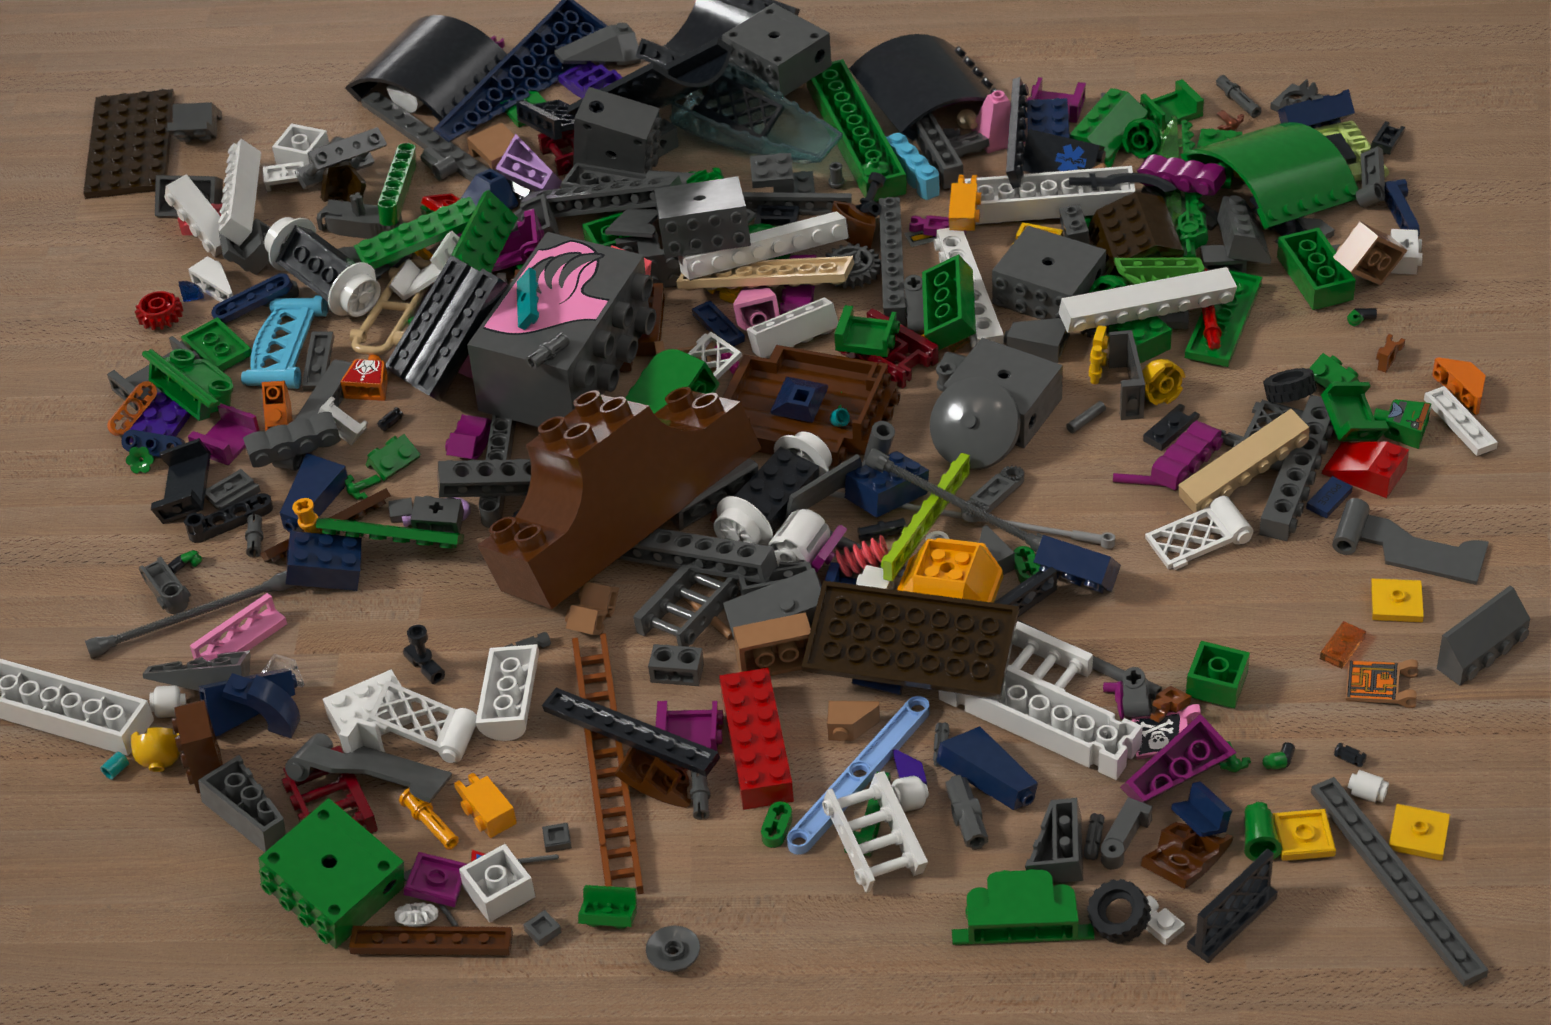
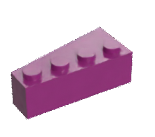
M1200 714L1120 788L1129 798L1146 803L1230 759L1237 752Z

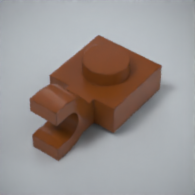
M1387 335L1384 348L1380 347L1377 352L1376 360H1379L1377 370L1387 372L1395 361L1397 352L1404 348L1406 339L1401 338L1398 342L1392 341L1393 335Z
M1169 686L1156 694V699L1153 701L1152 706L1157 707V709L1151 714L1150 719L1159 723L1165 718L1168 711L1179 712L1190 705L1191 695Z

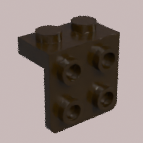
M348 160L324 168L320 196L323 202L341 199L345 202H351L350 195H355L356 193H360V196L363 198L366 182Z

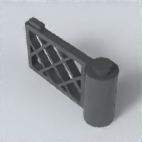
M1263 399L1261 402L1256 401L1252 409V413L1255 415L1244 437H1241L1240 441L1236 440L1233 447L1263 428L1258 423L1266 422L1269 424L1272 420L1290 409L1301 418L1304 411ZM1264 408H1265V409H1268V410H1272V411H1274L1275 413L1267 414V413L1264 411ZM1284 459L1278 460L1269 469L1280 471Z

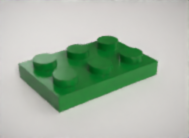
M218 317L181 336V340L189 350L195 351L200 359L208 360L221 371L251 356V348Z

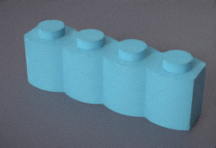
M898 132L887 136L889 144L906 173L907 183L912 188H915L917 194L925 200L939 196L938 170L929 165L928 160L919 154L918 149L914 145L908 143L905 135Z

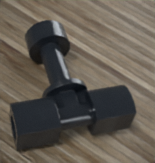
M871 172L868 183L871 185L866 198L860 199L861 205H855L860 212L874 217L880 215L882 205L873 200L878 188H883L886 177L884 175Z
M423 625L411 626L407 631L410 645L404 648L403 655L415 667L420 666L421 673L434 685L444 679L445 671L433 659L431 660L432 652L425 648V643L428 640L426 627Z

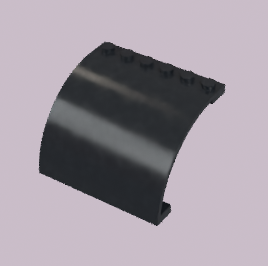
M696 0L687 20L669 42L662 46L641 38L635 57L663 66L717 37L722 40L723 34L773 3L797 16L800 9L776 0ZM725 69L722 74L749 89L756 86L728 69ZM722 81L718 90H727V83ZM740 90V91L734 92L733 94H740V93H743V91Z
M444 15L425 16L408 26L345 89L359 102L379 82L396 86L423 102L433 111L432 115L440 122L507 53L484 32L467 22Z
M909 34L883 42L861 56L849 68L898 131L912 141L918 137V134L911 126L932 111L960 101L974 100L984 102L987 95L998 90L996 87H992L994 84L986 76L983 77L985 73L979 67H974L976 63L969 56H965L967 53L960 46L954 47L944 39L927 34Z
M717 37L663 66L651 62L599 90L662 109L715 82L728 65L732 46ZM583 98L568 106L569 114L574 117L576 116Z
M451 255L385 364L386 369L412 384L413 387L441 402L469 355L467 344L509 285L482 268L481 271H478Z

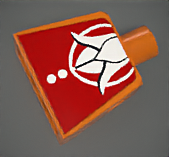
M369 355L368 360H354L341 380L344 399L385 401L388 382L385 362L378 355Z

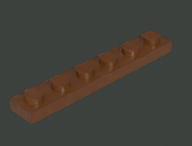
M387 488L329 518L346 520L353 517L356 520L366 514L365 509L372 506L375 510L385 505L386 501L384 499L391 495ZM289 539L260 553L264 562L269 559L275 562L285 557L284 551L288 550Z
M353 926L349 951L350 954L510 955L513 930L512 927Z

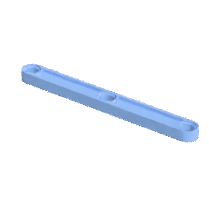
M914 696L901 707L828 788L833 789L837 799L862 791L871 782L874 774L880 771L893 757V750H899L929 716L928 699L922 696ZM921 705L925 709L916 712L912 710V707ZM857 770H863L867 773L862 777L853 775ZM826 792L788 833V849L793 854L802 855L807 853L833 824L831 817L825 814L822 806ZM795 838H804L806 840L802 845L792 843Z

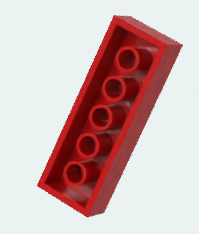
M769 668L719 675L721 696L743 810L771 806L779 801L786 803L794 802L792 778Z

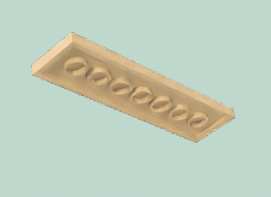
M853 256L761 260L690 280L681 273L676 282L678 289H685L687 291H693L697 288L714 290L718 287L735 289L740 286L756 288L763 285L777 287L787 284L789 286H799L801 284L816 286L822 283L838 285L846 282L854 266Z

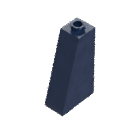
M309 453L305 455L280 511L285 530L288 532L304 531L299 527L298 515L292 509L294 502L301 498L311 499L314 503V513L318 517L321 516L346 487L345 480L348 475L344 465Z
M284 668L245 676L254 680L256 675L261 676L281 687L290 697L295 695L297 679L292 670ZM228 680L198 686L201 701L205 700L216 736L260 714L249 706L222 698V692Z
M980 726L940 742L936 762L955 775L966 777L970 784L1012 810L1028 806L1034 802L1038 782Z

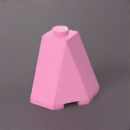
M767 285L756 288L743 287L733 303L737 326L746 331L747 328L780 315L776 294Z

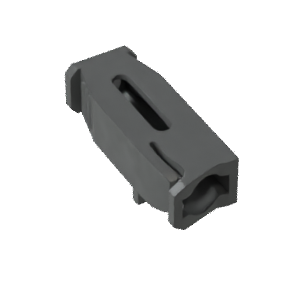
M360 193L351 194V202L329 200L327 205L317 214L316 218L318 228L321 231L327 229L336 235L364 239L373 238L381 232L392 230L403 223L402 215L400 214L397 224L392 226L381 225L379 223L378 206L364 204Z

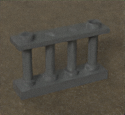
M373 128L308 151L307 154L312 163L297 168L295 174L303 189L313 187L322 183L324 168L348 160L356 171L373 165L375 161L370 152L387 146V143L379 128Z
M695 558L685 561L633 615L636 632L645 637L651 629L657 628L676 636L678 646L689 647L708 627L713 617L721 613L724 609L723 603L737 597L740 592L737 579L728 577L723 583L699 572L691 571L690 567L695 563ZM700 583L716 591L710 597H707L689 589L694 584ZM681 598H686L702 606L696 612H693L675 604ZM672 613L688 621L680 628L661 619L665 614Z

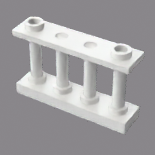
M1017 621L1012 644L1023 648V651L1011 665L1008 664V667L1062 691H1065L1064 688L1076 673L1086 677L1090 675L1093 669V654ZM1036 654L1045 658V660L1034 674L1031 675L1020 670L1031 655ZM1054 663L1067 668L1055 685L1042 680Z
M884 771L874 774L868 789L838 799L832 788L827 790L822 801L823 810L827 816L831 817L855 869L856 881L859 885L863 886L865 892L871 891L875 882L874 877L903 867L910 868L913 876L924 872L928 861ZM872 798L878 801L881 807L880 811L851 821H847L842 811V808ZM881 821L888 822L892 830L891 834L858 845L852 831ZM892 844L899 845L903 853L902 857L869 868L863 854Z

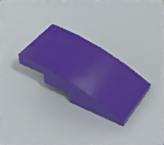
M588 61L587 64H579L559 75L558 82L582 99L588 87L599 90L623 77L614 69L609 71L602 64L596 66L593 62Z

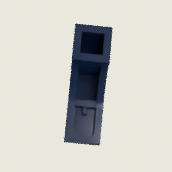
M234 673L231 674L222 692V698L255 709L266 719L269 732L292 738L300 722V712L290 695L275 683L256 675L254 680Z

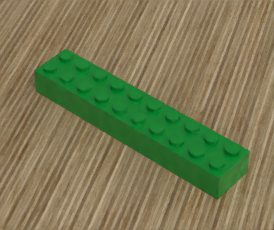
M843 59L832 61V66L807 81L806 87L864 198H866L871 184L868 183L869 177L864 175L862 166L868 164L872 158H878L879 162H885L888 168V173L884 175L886 177L883 188H878L873 201L877 202L879 198L897 197L907 194L906 173Z

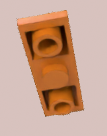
M1436 358L1432 374L1435 380L1445 386L1474 415L1479 414L1486 375L1472 362Z
M285 381L262 382L265 431L277 425H288L292 422V408Z

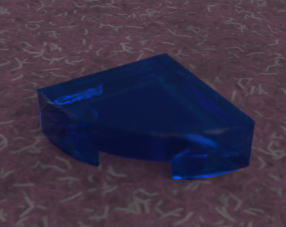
M178 281L183 302L205 298L203 290L197 284L189 281Z

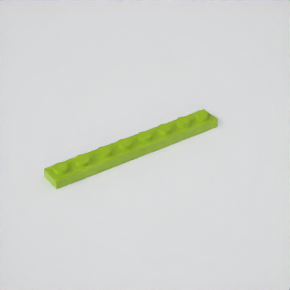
M961 453L955 461H952L950 469L946 474L942 475L940 483L937 485L938 488L940 487L946 490V492L951 493V495H955L970 474V455ZM931 493L929 498L923 501L921 509L917 514L913 515L911 523L903 529L900 538L894 541L889 553L882 558L881 568L883 569L884 580L892 582L949 503L946 499L943 500L938 495L935 496V494Z

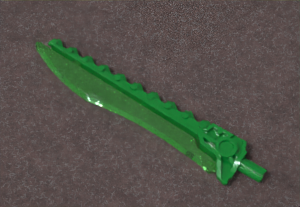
M1171 117V121L1163 133L1157 155L1167 159L1172 157L1179 158V147H1183V153L1192 150L1196 146L1193 141H1190L1194 137L1193 132L1189 131L1193 124L1187 122V120H1182V139H1178L1177 117ZM1176 189L1166 192V205L1185 252L1183 257H1196L1195 249L1206 245L1208 241L1206 214L1200 212L1204 204L1199 199L1203 195L1198 192H1185L1186 211L1182 214L1181 191Z

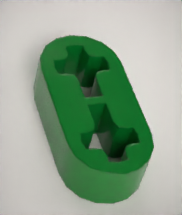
M1027 546L1017 547L1013 551L1015 553V571L1020 584L1039 571V566L1033 562L1035 553L1033 549Z
M775 802L767 812L761 828V838L763 844L769 848L781 846L786 839L793 818L792 808L788 803ZM780 813H785L781 815L780 820H777V816H779ZM774 829H776L777 834H774L773 837H770L773 834Z

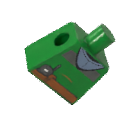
M1395 399L1389 411L1376 408L1374 418L1375 421L1387 422L1389 429L1384 433L1386 438L1419 449L1429 422L1432 403Z

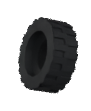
M1309 368L1285 370L1273 374L1263 381L1267 400L1272 403L1296 401L1312 395L1317 389L1313 370Z
M1113 879L1095 889L1094 894L1089 899L1087 912L1089 913V921L1101 937L1106 938L1109 942H1130L1135 937H1139L1143 930H1146L1147 923L1151 918V907L1148 904V899L1138 886L1136 887L1133 882H1127L1125 879ZM1117 899H1125L1132 906L1130 917L1122 923H1113L1108 920L1106 915L1109 904Z

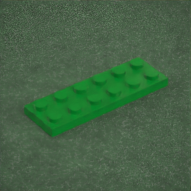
M490 190L485 191L451 255L478 271H481L483 268L491 273L518 217Z
M471 197L459 199L456 203L449 206L440 207L437 211L430 214L421 215L411 222L402 223L392 230L383 231L373 238L362 240L354 245V248L361 262L367 263L373 269H376L442 241L451 231L455 234L463 232L476 206Z
M1229 270L1237 285L1234 299L1226 304L1214 305L1217 324L1222 332L1220 337L1221 347L1213 350L1208 347L1207 339H1205L1203 334L1205 324L1203 312H1201L1186 347L1184 358L1225 367L1229 366L1262 285L1261 276Z
M317 518L316 528H321L322 533L336 535L340 534V531H346L345 536L363 537L364 534H369V539L387 540L388 536L393 537V542L407 543L410 542V539L416 540L417 545L425 546L439 542V547L451 549L457 548V545L463 544L464 534L332 518Z

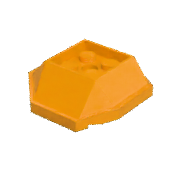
M937 538L936 540L927 539L918 553L909 558L897 590L994 603L1003 579V570L984 543Z

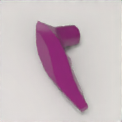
M1104 682L1103 691L1115 693L1120 719L1123 720V682Z

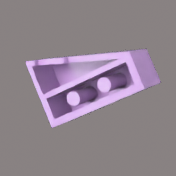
M516 134L496 167V170L507 179L532 191L559 189L561 186V179Z

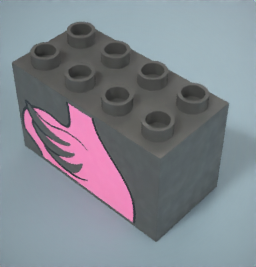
M547 232L467 344L478 411L539 427L550 418L556 416L565 417L575 409L573 404L575 399L586 392L596 390L601 395L605 391L613 392L618 384L619 369L624 362L631 363L634 360L638 350V339L642 334L649 335L656 322V311L649 308L648 303L653 288V278L645 272L644 255ZM528 268L536 270V281H538L537 296L539 301L537 303V311L539 312V317L536 323H531L527 329L523 330L518 327L517 281ZM560 332L566 334L570 344L560 350L555 358L552 360L548 359L536 369L528 365L526 357L538 350L543 342L550 341Z

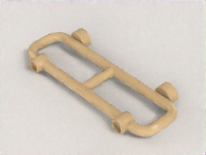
M411 259L418 268H425L432 263L430 260ZM405 262L398 268H390V282L360 329H351L350 341L355 352L367 355L385 354L393 346L396 348L405 333L403 330L408 320L430 287L429 285L416 293L410 303L388 301L393 293L389 285ZM382 309L404 311L383 345H360L366 342L367 333Z

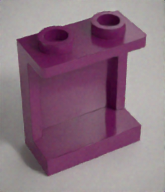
M657 701L655 727L718 751V744L723 743L722 729H719V725H723L724 722L723 710L718 709V701H712V710L676 711L668 710L667 701Z

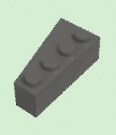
M237 755L198 780L202 803L264 853L286 835L284 818L270 798L266 797L260 784H257L250 769L246 768L243 764V759L240 755Z

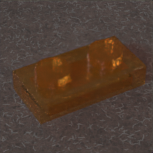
M1343 621L1320 652V659L1343 669L1365 639L1366 631Z

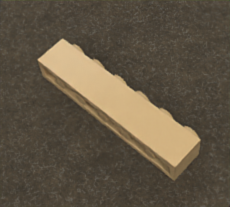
M1292 409L1288 410L1178 485L1179 497L1194 513L1209 507L1211 502L1220 496L1229 497L1235 489L1247 485L1254 476L1266 472L1272 464L1278 460L1285 459L1294 449L1303 447L1309 440V426Z

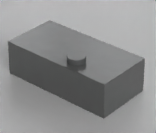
M812 568L724 602L723 605L733 638V627L805 612L811 628L822 587L815 569Z

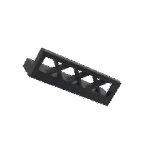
M1050 567L1045 572L1038 571L994 603L1019 606V617L1057 590V570Z

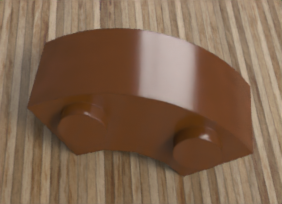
M834 201L831 213L838 212L846 218L848 238L843 240L852 243L853 246L859 244L862 248L868 246L871 249L876 227L875 217L860 212L855 207V204Z

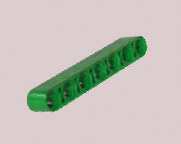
M412 143L398 145L378 201L379 223L383 226H392L398 223L416 168V149Z

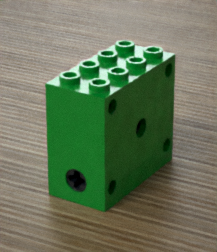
M330 798L326 799L258 858L260 886L268 895L273 894L286 911L295 913L303 926L306 928L311 927L324 944L329 943L335 949L351 936L353 926H362L404 888V861Z

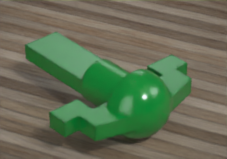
M350 474L345 480L347 493L357 500L361 498L364 500L368 496L365 492L359 493V491L380 483L381 479L376 474L354 484V478Z
M1234 754L1227 762H1222L1216 766L1235 773L1240 769L1247 768L1251 764L1250 757H1245L1241 761Z

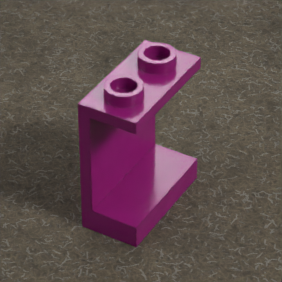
M1038 77L1036 85H1032L1031 97H1028L1027 100L1067 98L1069 122L1077 123L1085 102L1086 83L1078 82L1073 95L1042 91V78Z
M221 403L218 406L221 419L206 435L192 431L188 435V440L190 442L200 438L211 452V460L229 465L246 448L243 438L248 434L260 431L255 415Z

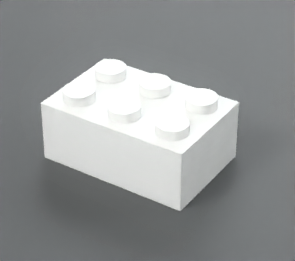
M392 669L323 698L327 717L338 737L351 716L368 721L386 680L401 686ZM387 690L386 696L389 702L400 700L398 694ZM403 705L393 707L397 716L407 714ZM387 709L376 714L377 717L384 720L391 718ZM408 719L405 721H401L400 723L402 726H405L411 723L412 721L411 719ZM385 730V733L380 731V735L382 736L390 731Z

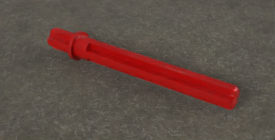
M1214 305L1202 308L1205 324L1203 334L1205 339H1207L1208 347L1213 350L1221 347L1220 337L1222 332L1217 324Z

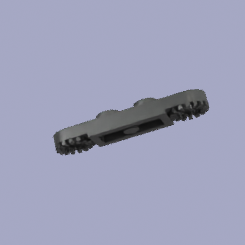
M1013 465L1004 467L999 474H996L970 497L968 503L970 502L973 506L975 505L981 508V510L983 509L990 513L1024 482L1023 468H1017L1016 465L1015 467ZM961 508V517L965 521L978 522L982 520Z

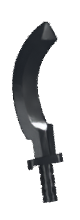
M1089 173V177H1069V186L1090 185L1091 190H1097V186L1114 187L1116 184L1129 182L1151 184L1165 192L1177 189L1172 183L1161 177L1144 173H1121L1107 177H1096L1095 173Z

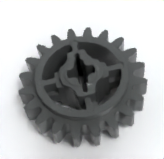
M848 243L845 247L839 245V249L832 248V253H826V257L853 256L854 266L846 282L835 285V287L842 285L843 289H846L847 286L855 289V286L862 288L864 283L871 284V279L876 280L877 275L880 274L881 259H879V254H874V249L868 250V246L862 248L859 244L852 246Z

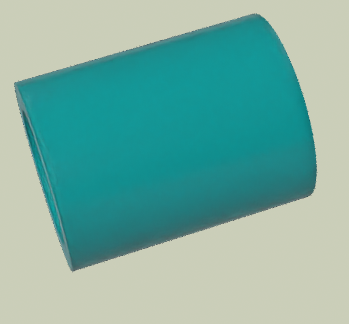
M116 752L100 769L107 778L113 780L129 765V761L121 752Z

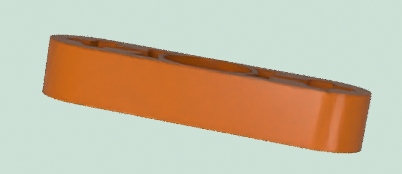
M144 381L138 384L110 418L107 427L111 434L115 436L123 435L157 395V388L152 382ZM148 387L150 389L148 391L150 396L143 397L141 401L137 399L143 393L141 388ZM130 402L135 403L138 407V412L134 415L127 411V404ZM124 416L128 418L121 425L123 429H115L116 423L114 421L118 422Z

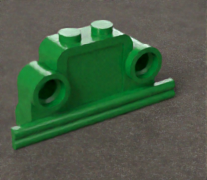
M153 349L142 353V356L149 361L148 381L152 382L159 390L198 421L210 418L211 413L219 411L218 406L221 403L227 406L231 405V394L233 392L231 378L208 360H194V353L187 349H175L170 352L169 357L165 358Z
M1036 869L1024 871L1003 870L991 873L987 878V889L977 887L970 890L967 894L965 916L968 929H952V945L1094 939L1092 924H1079L1074 890L1065 884L1053 886L1052 875L1048 871Z

